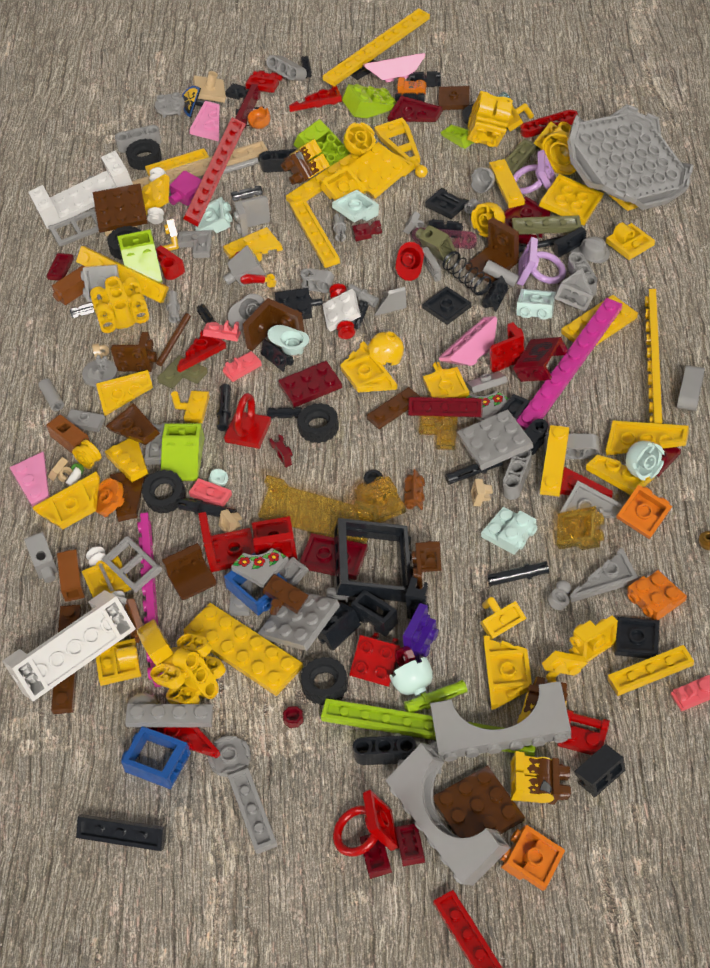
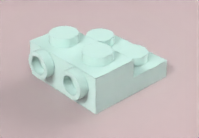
M358 190L332 202V208L353 222L360 219L368 221L379 214V204Z
M222 197L210 202L198 227L195 226V231L214 230L217 234L231 227L230 222L233 219L229 213L231 211L230 204L225 202Z
M521 289L517 301V316L523 318L538 317L543 320L552 318L556 292Z
M503 507L481 532V537L515 555L519 549L521 550L525 546L527 539L536 533V519L522 511L515 513Z

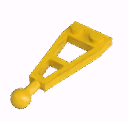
M403 117L374 127V132L382 143L395 154L415 164V174L417 177L423 178L427 175L428 170L426 166L420 165V155L411 130ZM405 133L409 143L397 146L389 138ZM412 150L413 156L409 157L404 152Z

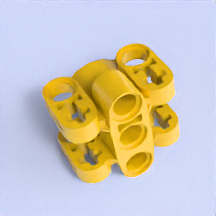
M112 276L105 280V289L95 287L90 291L93 307L100 328L104 333H111L116 328L124 329L134 325L136 322L141 324L149 320L145 298L142 295L138 280L134 277L127 278L122 284L118 277ZM139 313H145L144 316L137 317ZM105 323H112L108 327L103 326Z
M191 633L184 634L177 640V647L172 649L174 654L152 668L150 676L157 685L169 688L166 693V699L170 704H199V696L213 699L217 695L219 686L216 679L224 675L226 668L220 659L208 656L212 646L207 638Z

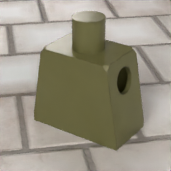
M430 225L425 230L422 228L417 230L416 237L419 238L422 246L428 247L431 253L441 261L450 252L456 251L449 235Z

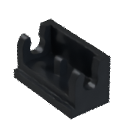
M414 577L411 578L406 592L408 619H412L420 603L427 605L429 612L426 596L428 584L424 582L423 588L417 589V578Z
M342 602L339 603V608L317 636L322 644L326 642L328 648L332 651L361 626L355 609Z
M605 744L574 771L575 775L581 779L578 781L579 785L595 798L626 771L624 757Z

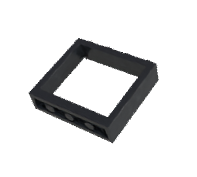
M338 518L334 527L336 595L358 597L363 590H366L381 600L406 602V592L413 576V566H410L412 550H409L411 536L408 535L407 526ZM347 536L397 541L400 586L348 581Z

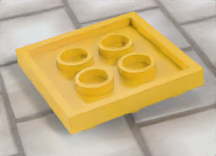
M379 142L374 145L372 150L363 154L348 167L367 189L366 193L374 199L410 170L409 164Z
M559 174L541 199L539 206L560 216L579 215L581 225L585 226L602 200L604 193Z

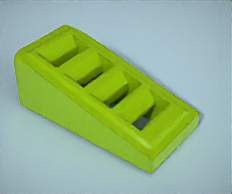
M451 124L441 132L443 137L461 148L466 149L474 143L467 140L469 135L468 129Z

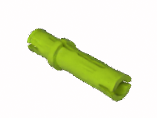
M460 680L435 691L421 693V696L404 702L406 712L414 713L421 709H430V703L446 701L467 693V686L463 680Z

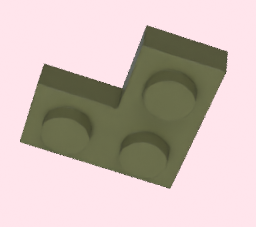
M179 355L157 379L158 383L173 389L182 378L198 384L208 371L206 367L195 364L182 372H178L177 365L181 358L184 359V357Z

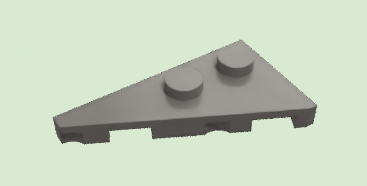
M577 481L559 515L616 518L624 505Z
M623 548L617 551L616 556L611 560H607L601 568L588 577L587 582L581 587L578 586L569 597L571 603L631 585L638 580V576Z

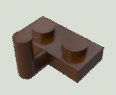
M275 574L263 589V594L273 599L269 611L271 615H276L282 606L298 614L309 596Z

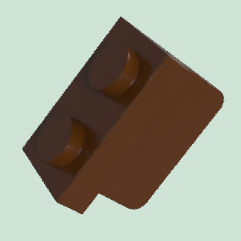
M149 332L141 333L138 345L111 346L112 356L118 371L142 372L148 370L152 372L154 362L157 361V353L154 352L153 339H150Z
M440 541L415 543L416 551H412L414 578H417V589L423 588L422 572L441 571Z
M198 543L162 559L166 575L181 600L193 597L217 584L214 575L204 561L202 550Z

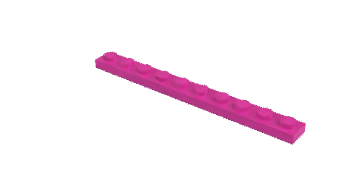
M609 298L604 300L569 348L566 355L563 356L551 373L552 379L544 382L517 419L518 424L524 431L535 419L544 418L622 310L621 303Z
M148 512L141 513V521L137 522L138 531L142 534V537H138L139 546L154 560L150 518ZM145 559L141 560V564H144V568H141V577L153 568ZM152 578L142 587L143 596H146V600H143L144 612H147V616L144 617V624L154 619L159 626L155 578ZM146 652L147 662L151 665V667L147 668L148 678L153 680L150 676V671L156 665ZM153 680L155 688L162 687L160 685H157Z

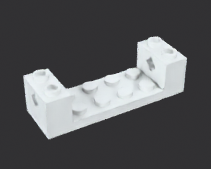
M116 150L101 157L106 171L52 197H49L43 185L29 191L31 199L47 229H49V225L67 220L95 207L93 192L133 185L129 173Z
M104 590L88 601L92 610L33 651L26 654L21 649H18L2 660L19 689L26 697L35 701L136 630L117 596Z

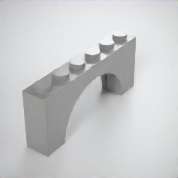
M561 681L540 684L539 698L531 714L520 723L505 729L489 730L469 724L457 713L452 700L430 703L438 753L443 760L448 762L464 756L474 758L481 753L497 754L505 749L520 750L528 745L538 747L546 742L562 743L571 738V727Z
M421 743L386 779V782L390 786L389 790L403 803L402 808L414 818L415 826L428 837L427 842L439 852L440 860L453 871L454 879L459 884L473 886L510 849V846L500 833L494 829L486 828L478 835L461 838L446 828L437 814L433 799L434 781L444 761L433 746Z

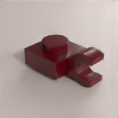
M380 220L374 221L370 226L368 223L352 226L356 242L370 239L373 234L382 233Z
M279 434L278 442H274L272 438L269 439L270 446L277 452L278 458L284 467L287 468L292 465L291 457L293 454L289 446L286 447L284 445V438Z

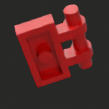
M254 71L253 75H250L245 83L246 89H250L252 84H258L259 91L274 93L283 76L275 72Z

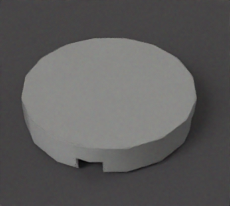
M230 735L223 736L213 743L221 756L218 758L208 756V763L212 771L217 775L228 777L227 775L244 770L249 766L251 752L245 740Z

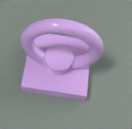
M544 150L538 151V164L524 166L513 175L517 182L523 174L536 171L538 180L531 186L519 187L522 194L531 193L543 184L548 191L555 181V172Z
M531 237L518 262L519 277L517 284L523 286L530 273L541 282L556 284L565 278L566 268L557 256L545 251L537 252L538 239ZM539 258L552 261L558 267L559 275L548 277L541 274L536 269Z

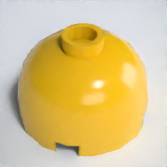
M352 123L348 126L343 136L345 148L353 155L361 156L372 150L376 143L375 133L365 123Z
M492 202L481 203L472 211V226L474 229L477 228L480 236L488 237V220L492 217L505 224L504 211L498 204Z
M390 331L380 332L371 339L367 351L370 352L369 356L375 362L386 365V362L392 363L391 366L399 364L402 360L404 345L395 333Z

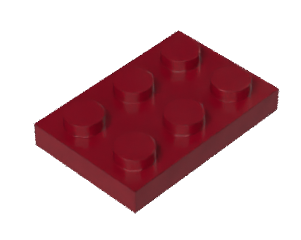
M327 360L278 380L280 388L293 408L342 388V382Z
M311 533L300 563L306 566L309 571L335 576L334 538ZM347 540L348 579L357 580L368 551V544Z

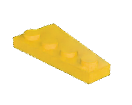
M612 421L606 447V456L627 453L629 448L638 441H651L662 448L686 446L689 426Z

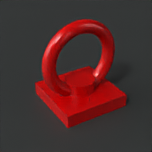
M245 393L240 398L235 415L224 436L225 443L260 449L271 424V417L255 414V400L252 394ZM248 402V412H243Z
M371 790L363 793L364 805L352 807L344 812L336 822L333 830L334 845L345 856H360L368 852L376 844L377 840L390 851L399 848L392 809ZM357 815H366L365 823L371 833L370 836L360 846L347 847L342 841L344 826L351 818Z

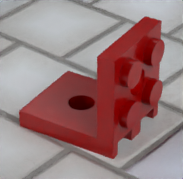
M206 512L198 513L203 543L211 572L231 569V566L243 553L249 555L255 553L250 528L212 536ZM233 547H239V550L235 552L230 551Z
M290 516L252 523L253 544L256 555L266 553L273 548L288 558L294 557L298 560Z

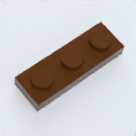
M408 387L367 414V420L376 428L381 429L408 411L409 397L421 396Z

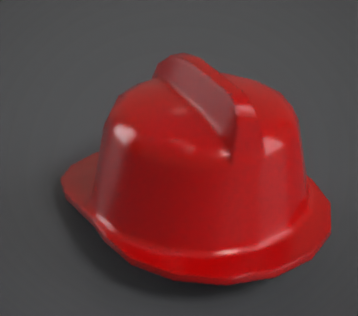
M406 242L398 251L395 269L397 274L406 281L417 279L421 273L424 252L419 244Z

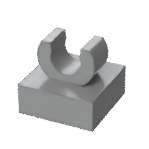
M414 211L406 222L403 232L408 235L412 230L416 233L424 225L423 221L418 220L420 216L418 212Z

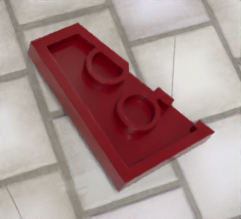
M400 96L387 119L390 122L403 117L406 122H437L443 109L441 106Z

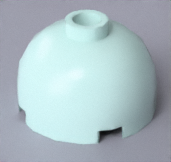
M638 441L629 448L625 459L629 472L643 481H646L645 478L649 476L650 479L654 478L663 466L664 461L661 459L662 455H664V450L660 445L651 441Z
M427 657L421 658L422 662L418 664L414 660L394 671L395 676L389 675L397 691L405 695L414 694L415 697L427 692L426 687L431 684L433 679V671Z

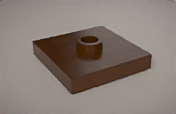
M469 86L439 87V106L443 110H464L465 107L470 105Z

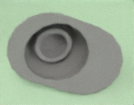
M596 236L585 238L578 248L570 251L571 253H582L586 260L593 263L606 262L610 257V251L606 247V243L603 239Z
M249 294L234 304L228 313L230 325L234 327L235 322H239V330H242L243 323L264 302V299L260 295Z

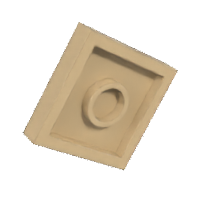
M209 71L208 77L194 75L193 86L201 88L198 99L225 103L224 81L217 79L218 74L216 72Z

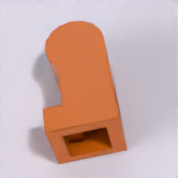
M405 77L398 78V93L426 94L427 85L425 81L417 80L414 82L405 81Z

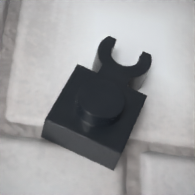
M232 83L225 91V95L236 100L240 98L245 99L249 89Z

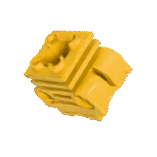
M480 91L469 116L467 127L469 135L467 140L486 144L489 147H498L507 131V122L511 114L513 100L507 97H496L488 92Z

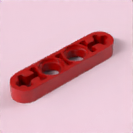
M570 109L523 123L520 126V134L525 138L539 135L550 122L556 126L561 122H567L569 125H572L578 113Z

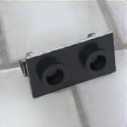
M427 71V76H424V72L410 73V80L414 82L423 80L426 82L427 87L441 86V72Z
M432 219L428 223V226L430 225L445 232L451 238H461L464 226L459 221H447V224H444V220Z
M500 276L499 280L492 282L488 291L489 294H486L482 301L484 308L493 307L494 311L497 312L509 289L503 276Z
M264 339L261 350L262 356L282 372L285 371L287 365H293L294 360L291 355L283 353L282 349L276 344Z

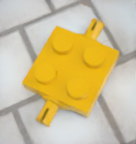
M435 362L433 363L435 372L423 376V382L430 397L466 398L469 395V390L458 367L442 369L440 362H437V364Z

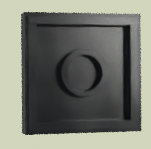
M447 286L422 304L424 310L446 325L472 307V302Z
M617 616L616 656L649 659L658 655L660 620Z

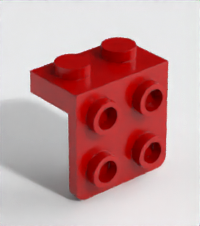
M514 322L507 324L508 339L490 347V369L493 373L515 365L524 351L523 331Z

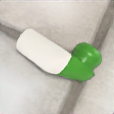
M74 463L71 466L73 472L65 482L67 485L71 486L79 480L84 473L82 464Z

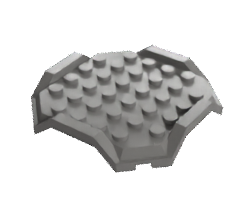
M628 104L612 115L603 118L583 121L576 115L567 143L571 164L588 187L603 190L606 194L627 203L631 202L641 210L668 204L685 193L689 188L690 175L694 165L680 162L662 138L659 117L649 113L643 115L637 112L638 108Z

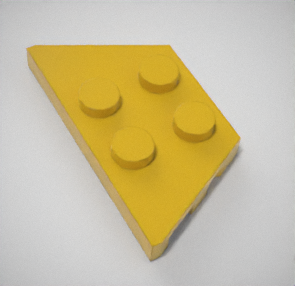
M364 341L360 343V348L356 352L353 351L349 358L340 365L341 371L357 392L397 389V383L384 366L370 358V352L367 351L368 346Z
M94 472L32 508L37 514L63 530L96 511L100 476L97 472Z
M486 635L483 636L491 710H494L528 692L532 680L528 650L526 648L513 646L505 641L499 643L490 640V636Z

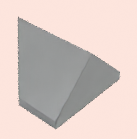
M583 268L561 282L554 299L586 312L593 294Z
M405 287L383 292V298L374 316L407 308Z

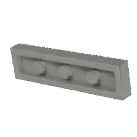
M127 704L125 724L126 727H212L214 708L213 704Z
M246 768L227 775L256 855L278 847L249 769Z

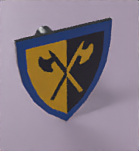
M190 86L182 94L185 101L183 109L190 118H192L195 106L202 107L205 102L198 99L201 88L198 86Z

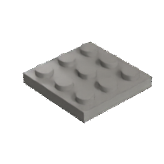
M509 410L500 412L457 431L459 439L481 471L533 448L532 441Z
M306 593L309 595L308 599L298 614L282 606L276 615L270 616L258 634L268 641L307 651L337 611L340 604L335 599Z

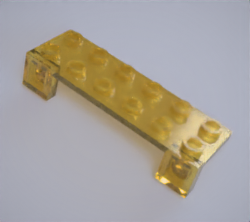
M266 475L264 483L268 487V491L258 514L259 518L265 520L290 516L292 528L334 538V527L338 518L375 522L378 511L374 505L356 500L354 505L289 487L285 480ZM347 536L348 541L367 544L369 538Z

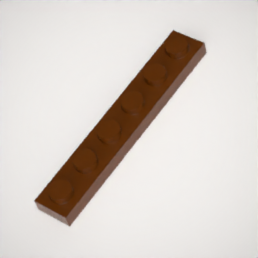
M80 604L60 606L58 633L81 617L82 609ZM77 671L53 687L51 706L53 714L74 713Z

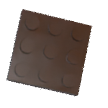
M140 183L93 192L100 233L116 230L122 226L133 227L148 224Z
M488 765L433 796L436 809L453 834L461 838L473 837L486 828L497 830L501 835L525 821V816L515 802L511 800L510 795Z

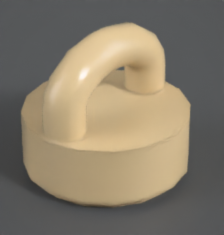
M99 343L92 345L95 360L97 355H100L102 359V357L109 354L108 346H99Z

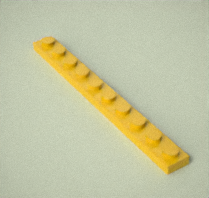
M418 8L325 73L323 81L335 87L363 67V64L370 62L428 21L430 14Z
M649 289L648 296H645V307H648V309H645V319H648L646 321V332H649V334H646V345L650 346L647 347V358H650V361H647V372H651V374H648V385H651V388L648 389V399H652V402H649V413H652V416L649 417V423L662 424L656 289Z

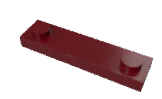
M258 84L251 85L235 117L246 124L244 129L247 127L249 113L253 111L261 97Z
M409 397L408 416L482 418V398Z

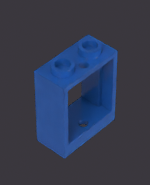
M232 570L224 576L226 588L256 615L259 616L270 609L272 598L263 595L256 601L240 587L248 579ZM279 573L277 574L278 577L287 582V580L283 578Z
M142 726L140 731L134 735L128 751L126 750L123 753L121 763L126 773L171 790L191 752L187 742ZM147 741L174 750L162 772L135 762Z

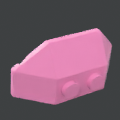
M425 53L365 63L363 65L378 78L385 80V82L394 81V78L405 77L407 79L410 73L415 72L425 57Z
M496 316L483 317L443 352L439 360L456 365L472 366L476 364L477 359L488 353L489 348L494 345L497 325Z

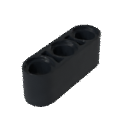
M297 149L262 152L259 155L261 170L265 173L284 172L281 164L285 161L284 158Z
M411 736L360 737L353 742L354 759L360 765L398 764L399 760H405L416 749V741ZM405 748L411 749L409 751H403V749ZM388 749L387 752H382L381 750Z

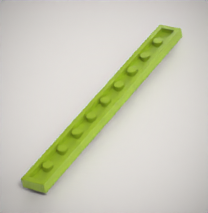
M332 699L325 700L321 714V720L324 722L436 740L433 717L430 715ZM468 722L482 729H505L503 727ZM528 745L520 750L505 749L502 751L515 753L516 751L525 752V755L535 757L536 747Z

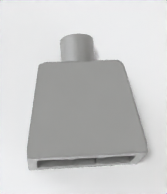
M43 532L25 538L24 541L39 579L43 578L45 583L53 582L56 579L55 573L58 570Z

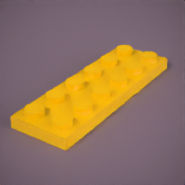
M209 603L183 629L184 634L191 633L207 638L212 646L211 653L275 696L303 668L302 662L212 603Z

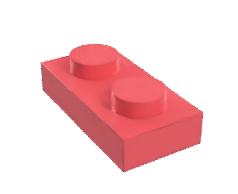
M198 478L190 489L189 495L203 502L224 507L232 496V492L227 488Z

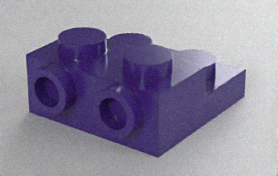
M422 603L419 604L403 634L404 647L408 646L412 649L417 663L422 662L421 658L428 656L430 644L436 640L439 632L436 620L430 618L428 614V606Z

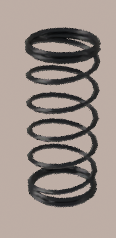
M450 252L443 260V269L448 271L449 274H453L454 278L459 279L460 283L465 284L466 288L471 289L475 295L481 296L485 294L491 286V278L485 276L484 272L478 273V267L472 268L473 264L471 262L466 263L467 260L464 257L460 258L459 252ZM458 254L456 263L451 268H448L450 259ZM449 258L447 262V267L445 268V262ZM465 259L463 267L454 273V268L458 265L459 261ZM467 264H471V269L468 273L460 277L462 269ZM477 269L474 278L466 282L467 275L471 270ZM482 273L483 277L472 287L473 280L478 274ZM488 278V285L482 291L476 292L477 286L481 284L483 279ZM469 282H471V286H470V287H468V286L466 285V284L469 283Z

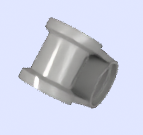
M305 268L301 271V278L303 279L301 287L309 288V291L328 293L333 284L334 274L328 270Z

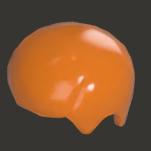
M260 106L259 109L251 111L247 119L252 128L263 129L268 126L271 116L268 108L264 109Z

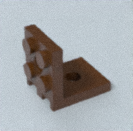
M493 217L488 220V247L470 261L473 264L472 268L478 267V273L483 272L488 260L507 270H510L519 262L518 231ZM471 264L466 265V270L469 271ZM477 269L471 270V273L476 275ZM484 272L485 276H489L492 282L498 280ZM480 273L477 276L481 278L483 274Z
M267 298L243 323L247 349L253 351L268 336L269 329L276 325H284L305 332L302 313Z

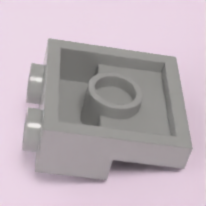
M118 264L83 267L81 279L85 283L83 296L87 302L92 301L90 291L93 288L102 287L105 289V280L112 276L119 278Z

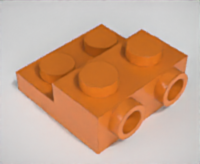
M638 485L616 518L650 540L670 512L672 506L666 499L654 495L649 488Z
M659 570L647 578L642 576L628 586L627 596L633 604H637L643 613L653 620H660L685 602L687 595Z
M525 825L520 830L516 829L512 834L510 841L513 844L500 858L503 861L500 868L519 880L524 878L544 891L565 849L530 826Z

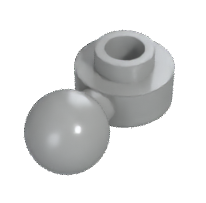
M561 580L557 582L555 589L548 595L549 605L553 609L564 610L570 601L567 595L571 592V585L568 581Z

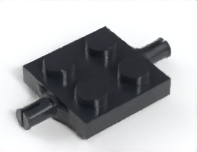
M309 288L275 292L276 302L298 310L302 313L303 319L312 318L313 306H321L323 304L322 298L312 300L309 295Z

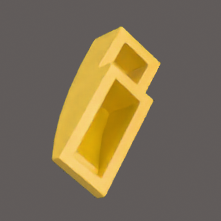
M154 619L136 630L146 652L155 665H158L174 654Z

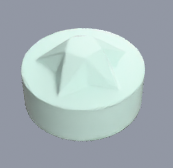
M214 469L211 471L208 480L210 483L224 487L228 481V474L222 469Z

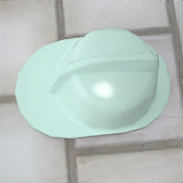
M276 325L268 331L270 341L281 346L282 351L287 355H301L304 347L309 343V336L305 332L288 326Z

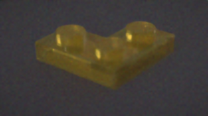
M420 416L419 435H437V450H455L458 417Z

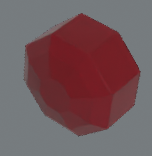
M405 646L396 650L395 659L401 667L414 661L415 655L411 648Z
M297 706L288 707L283 712L284 724L289 728H298L304 722L303 711Z

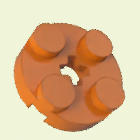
M108 478L99 484L97 509L95 512L103 517H107L117 507L119 508L123 505L122 483Z

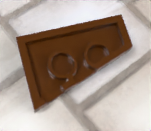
M134 403L105 426L113 433L147 445L160 434Z
M122 472L110 474L111 479H115L123 484L122 497L124 498V503L121 507L116 508L118 522L138 517L143 490L142 485L147 475L131 482Z

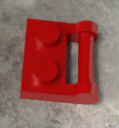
M567 709L571 727V738L565 742L558 743V746L593 755L605 744L610 720L603 719L602 721L576 714L573 710ZM576 722L583 725L599 728L601 730L600 733L583 728L571 726V723Z

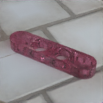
M416 228L412 232L413 241L422 245L416 237V232L420 228ZM438 229L448 234L449 237L452 235L457 236L456 242H452L455 248L472 249L477 245V237L473 232ZM469 237H471L472 241H470V243H467V240L469 239Z

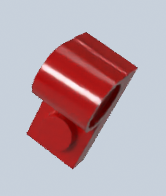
M162 245L156 248L157 259L161 264L165 279L174 280L185 273L181 258Z

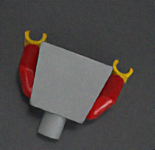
M247 245L241 251L236 252L234 257L227 263L231 272L226 274L224 279L228 285L237 280L241 286L253 283L264 284L265 282L268 287L276 286L273 274H268L265 277L266 273L259 263L262 260V253H259L258 249L251 250Z

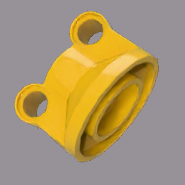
M561 122L544 139L541 145V150L545 151L554 172L561 175H571L576 172L570 161L567 141L571 126L567 122Z

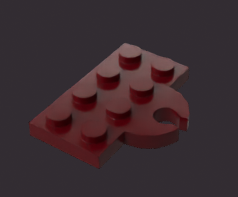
M525 196V205L512 207L504 211L505 224L512 228V218L550 217V211L540 207L537 202ZM544 233L538 234L539 238H543ZM519 234V243L528 244L531 237L537 238V236L533 234Z

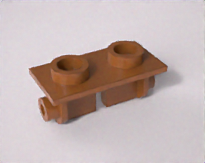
M413 469V475H407L405 478L406 493L404 505L407 509H413L415 506H418L420 510H423V501H425L423 486H425V480L416 469Z

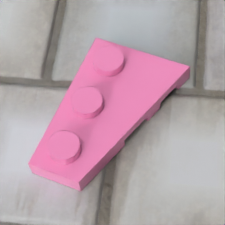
M208 101L204 102L190 128V134L219 141V104Z
M44 452L10 467L13 476L32 507L50 498Z

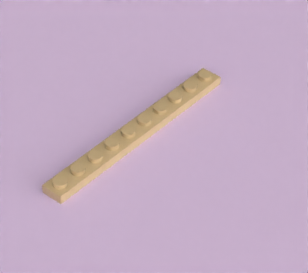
M263 141L234 149L227 166L256 157L259 158V155L264 151H268ZM213 156L166 170V175L170 177L169 186L184 170L196 177L204 175ZM150 176L134 180L132 183H140L142 188L151 182L149 180Z

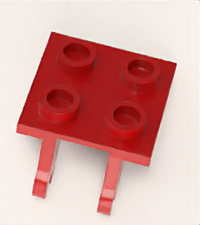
M374 632L371 637L360 635L349 676L390 687L391 679L389 675H393L396 650L400 648L396 643L399 642V639L393 638L388 643L377 640L379 633Z

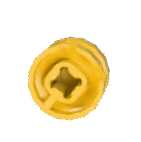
M83 440L81 445L72 450L75 459L87 469H91L95 462L100 461L102 458L99 450L88 440Z

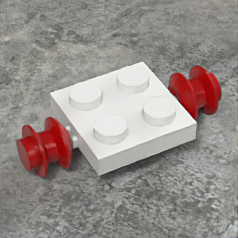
M337 283L329 289L331 300L322 304L326 325L330 332L337 329L338 336L341 339H350L356 333L354 324L351 321L361 317L358 301L353 289L346 291L345 285Z

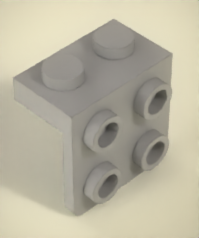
M264 195L235 202L236 211L234 212V217L238 222L236 230L242 237L249 235L248 227L270 222L267 196Z

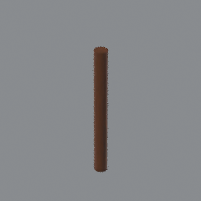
M184 314L156 361L158 366L164 364L191 318L190 314Z

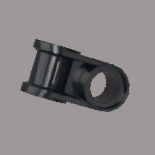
M535 419L524 431L533 443L532 455L544 444V437L548 435V423L544 419Z

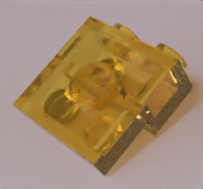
M379 476L374 482L370 484L362 483L354 490L355 500L366 519L370 522L381 523L406 513V507L398 496L397 488L389 476L385 478Z
M596 506L558 513L557 546L559 549L579 546L581 550L600 547V541H604V533L601 529V525H604V516L602 513H599Z

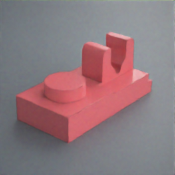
M226 320L224 325H219L217 322L207 323L203 329V336L238 341L241 335L239 322H235L232 328L229 326V320Z
M250 351L238 359L234 358V362L230 364L228 362L225 363L222 371L231 382H234L259 368L262 364L261 360Z
M710 675L692 681L671 692L670 695L681 712L710 700Z

